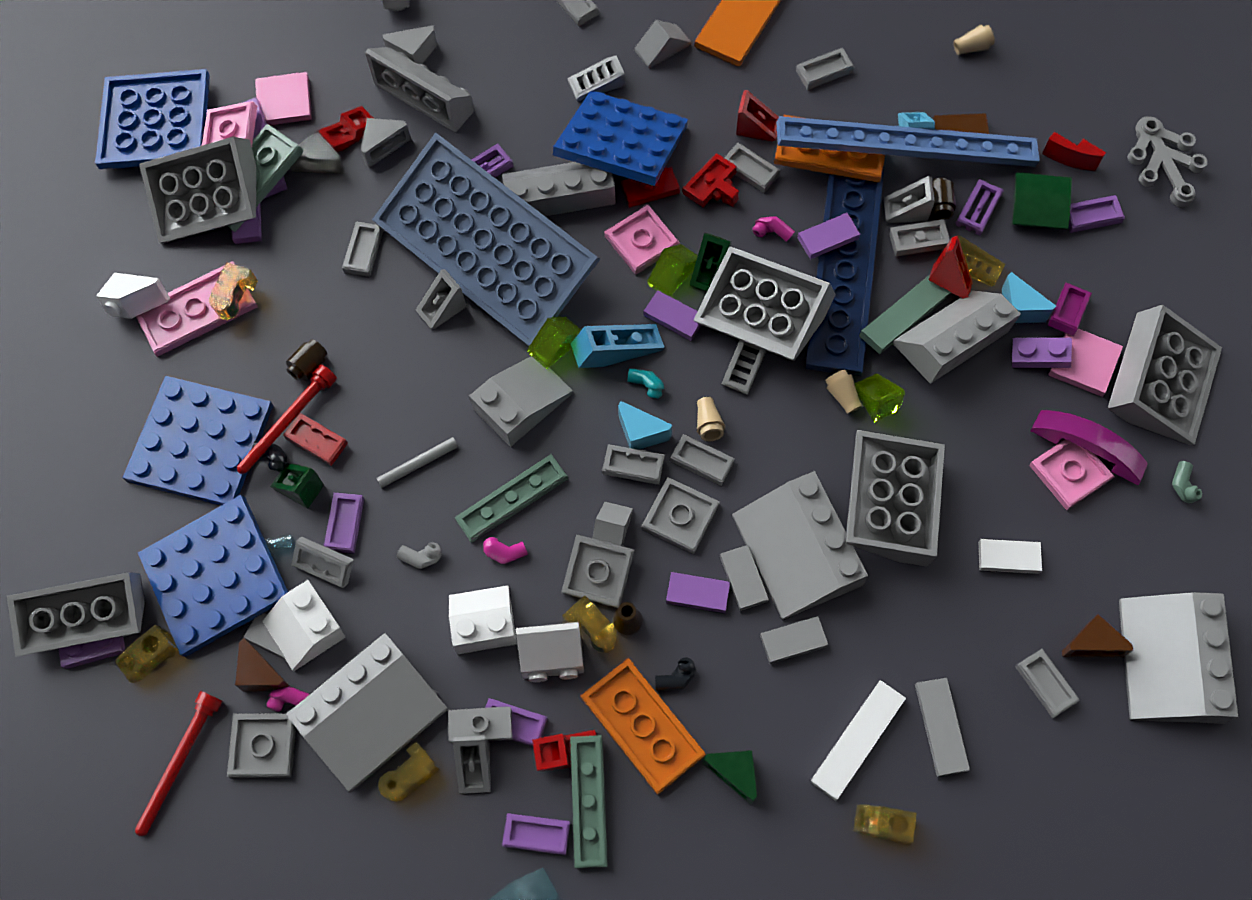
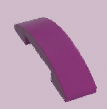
M1041 410L1031 429V432L1055 444H1058L1062 437L1114 463L1111 472L1136 485H1139L1148 464L1147 461L1131 444L1102 425L1069 413Z

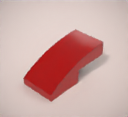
M359 106L340 114V122L318 130L317 138L333 155L362 139L367 118L373 117L363 106Z
M1054 131L1048 139L1042 154L1070 167L1096 171L1106 152L1084 138L1076 145Z
M596 730L565 736L564 734L532 739L537 771L571 768L570 737L597 736Z

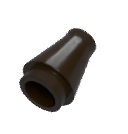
M630 602L622 603L613 615L614 628L621 634H634L642 626V615ZM626 613L631 614L630 617H624Z

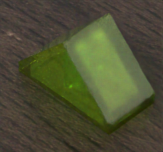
M682 244L665 248L650 274L647 284L656 291L659 290L671 297L693 272L698 255Z
M567 317L547 318L528 347L527 353L548 369L572 349L571 343L581 329Z
M878 373L855 383L858 397L873 422L899 411L905 397L903 388Z

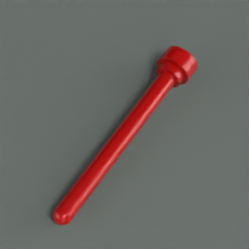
M319 365L312 373L311 384L237 465L238 473H247L320 390L330 388L334 384L337 377L329 368Z
M203 691L199 692L195 700L197 705L194 708L197 711L135 828L136 835L142 837L148 833L208 715L212 716L214 711L218 712L223 702L222 700Z

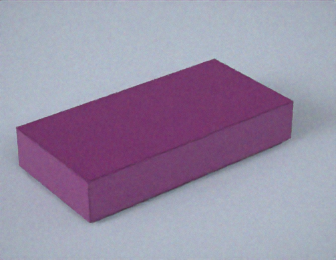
M1065 283L1048 326L1074 336L1092 293Z

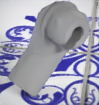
M431 542L428 543L425 549L417 552L402 545L398 550L396 558L418 569H422L439 561L442 556L441 547L439 544Z

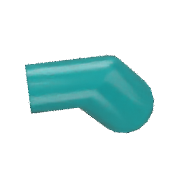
M629 368L627 382L644 384L648 387L647 395L650 398H660L662 396L664 383L655 373Z

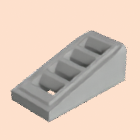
M615 55L569 77L568 83L576 101L585 99L591 91L604 93L625 86V74ZM593 79L595 84L591 85L589 80ZM583 82L586 87L583 90H581V87L579 85V83Z
M739 340L721 385L748 395L767 350ZM744 346L758 350V355L743 350ZM740 355L755 360L754 365L739 360ZM736 365L751 370L750 375L736 370ZM732 374L747 380L746 384L743 385L731 380Z

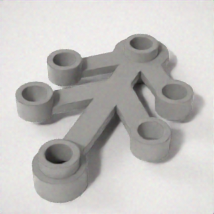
M1154 117L1141 118L1136 125L1138 142L1128 154V161L1134 165L1141 164L1147 156L1145 149L1148 143L1153 147L1154 153L1147 168L1139 176V182L1145 187L1154 185L1158 178L1157 171L1161 164L1174 187L1170 194L1172 204L1179 208L1188 207L1195 198V189L1191 184L1184 182L1174 162L1188 167L1194 173H1200L1208 163L1207 158L1201 154L1191 157L1165 146L1163 142L1164 140L1175 144L1182 151H1189L1196 142L1193 134L1186 132L1178 135L1164 129L1162 123ZM1145 175L1150 176L1152 179H1147Z

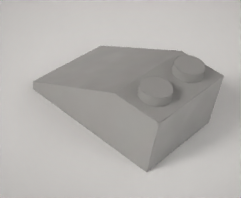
M534 354L489 378L470 394L469 398L473 410L511 447L572 395L573 390Z

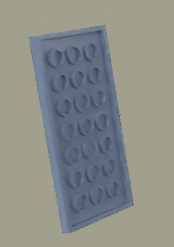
M436 132L372 219L437 273L445 269L462 288V292L531 348L536 346L600 261V258Z

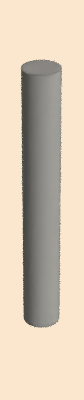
M452 437L376 479L381 488L456 449L458 445Z

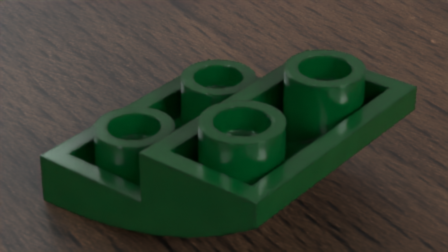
M1016 173L1011 225L1067 230L1070 218L1072 177Z

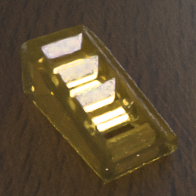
M959 235L958 238L965 260L967 257L971 258L970 262L966 260L971 278L993 287L1005 263ZM978 261L982 263L980 268L976 267ZM988 266L992 267L989 274L985 272Z

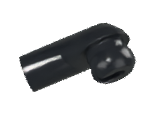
M255 440L254 443H253L252 448H253L259 441ZM272 444L262 456L270 459L268 465L270 470L283 471L285 468L284 464L287 462V456L280 446Z
M688 657L681 658L671 675H655L656 691L684 689L695 676L696 667L694 666V661Z

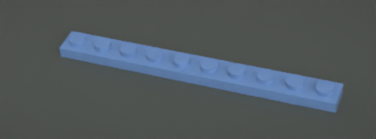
M779 116L777 120L778 146L1035 167L1040 161L1037 138Z

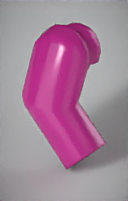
M778 217L759 218L752 229L753 233L758 237H763L766 233L775 232L786 242L795 232Z
M489 537L483 543V550L487 557L500 564H506L528 555L523 541L508 547L499 542L497 538Z
M293 687L277 689L268 695L270 698L266 705L267 708L279 712L282 710L284 703L298 705L310 694Z

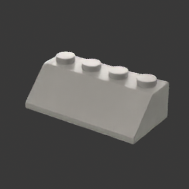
M389 47L368 48L365 51L376 86L455 133L474 112L472 96L466 89L454 86L444 76H437L425 65L417 64L410 60L404 53L396 52Z
M571 162L502 174L503 184L544 216L615 204V186L612 173L580 163Z
M972 290L968 298H959L895 339L893 344L931 384L1007 334L1021 313L1002 294Z
M128 572L7 596L15 656L140 633L145 605L140 573Z

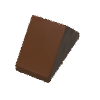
M1097 614L1062 650V657L1124 658L1133 651V644Z
M245 638L239 642L235 686L243 692H268L290 687Z

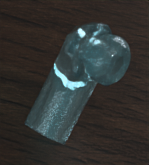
M291 533L265 540L274 560L281 550L295 547L294 538Z

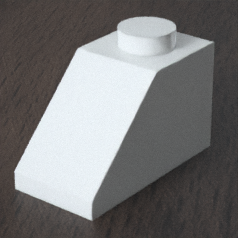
M114 273L96 295L103 305L104 311L109 316L130 319L163 305L171 299L158 278Z

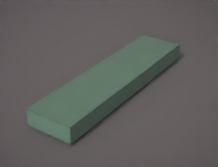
M927 276L865 327L859 336L876 352L881 354L893 344L895 339L910 330L948 298L952 292L929 281V276Z
M550 454L454 517L455 521L469 541L473 543L568 480V476L552 454Z
M603 736L570 737L575 868L607 867Z

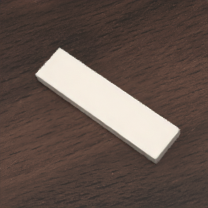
M880 680L810 783L836 801L906 698Z

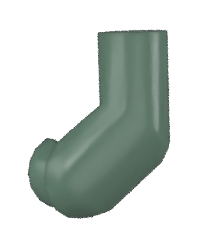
M1180 461L1177 465L1172 486L1182 501L1189 504L1199 501L1202 497V490L1198 489L1196 485L1192 486L1189 481L1193 465L1187 461Z

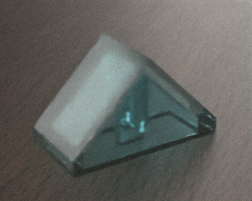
M541 868L512 881L488 900H555L559 896L544 868Z

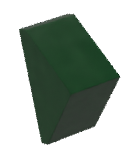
M706 232L704 233L689 285L708 291L729 246H731V241Z
M286 463L284 470L279 473L270 487L308 509L324 484L316 471L311 467Z
M752 750L711 753L703 758L702 764L750 805L755 801L757 791Z

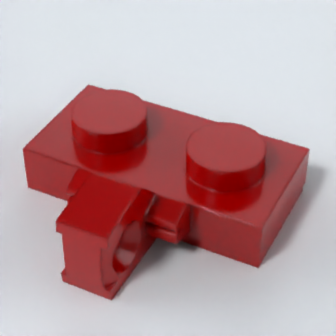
M716 153L682 188V194L701 207H704L712 198L716 201L721 199L726 204L733 206L739 200V190L732 186L733 182L730 179L737 173V166Z

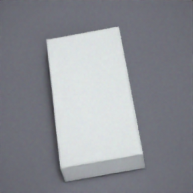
M980 539L978 542L980 571L1040 574L1042 571L1041 542Z

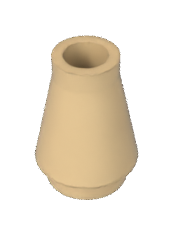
M979 25L959 39L954 40L953 44L957 55H961L963 53L989 50V47L995 44V39L989 25Z
M841 370L825 380L828 384L827 390L840 403L847 414L862 407L852 374L848 375L846 370Z
M703 397L697 401V433L704 441H715L724 435L725 424L714 404L713 398Z

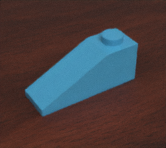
M656 324L584 326L571 343L578 368L604 367L659 352L665 348Z

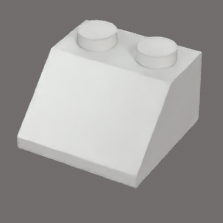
M309 580L283 595L262 621L293 671H296L345 638L341 628Z
M508 585L449 595V621L452 645L457 654L517 644Z
M578 622L516 628L520 668L524 679L529 678V682H543L547 680L548 676L559 675L560 679L577 678L579 673H584L582 640Z

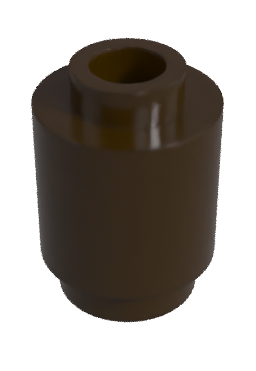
M936 178L932 181L935 202L930 214H932V218L935 220H947L954 215L956 209L954 184L946 178Z
M310 339L308 342H303L286 361L288 368L286 370L294 379L307 381L315 369L325 362V357L328 353L319 342Z

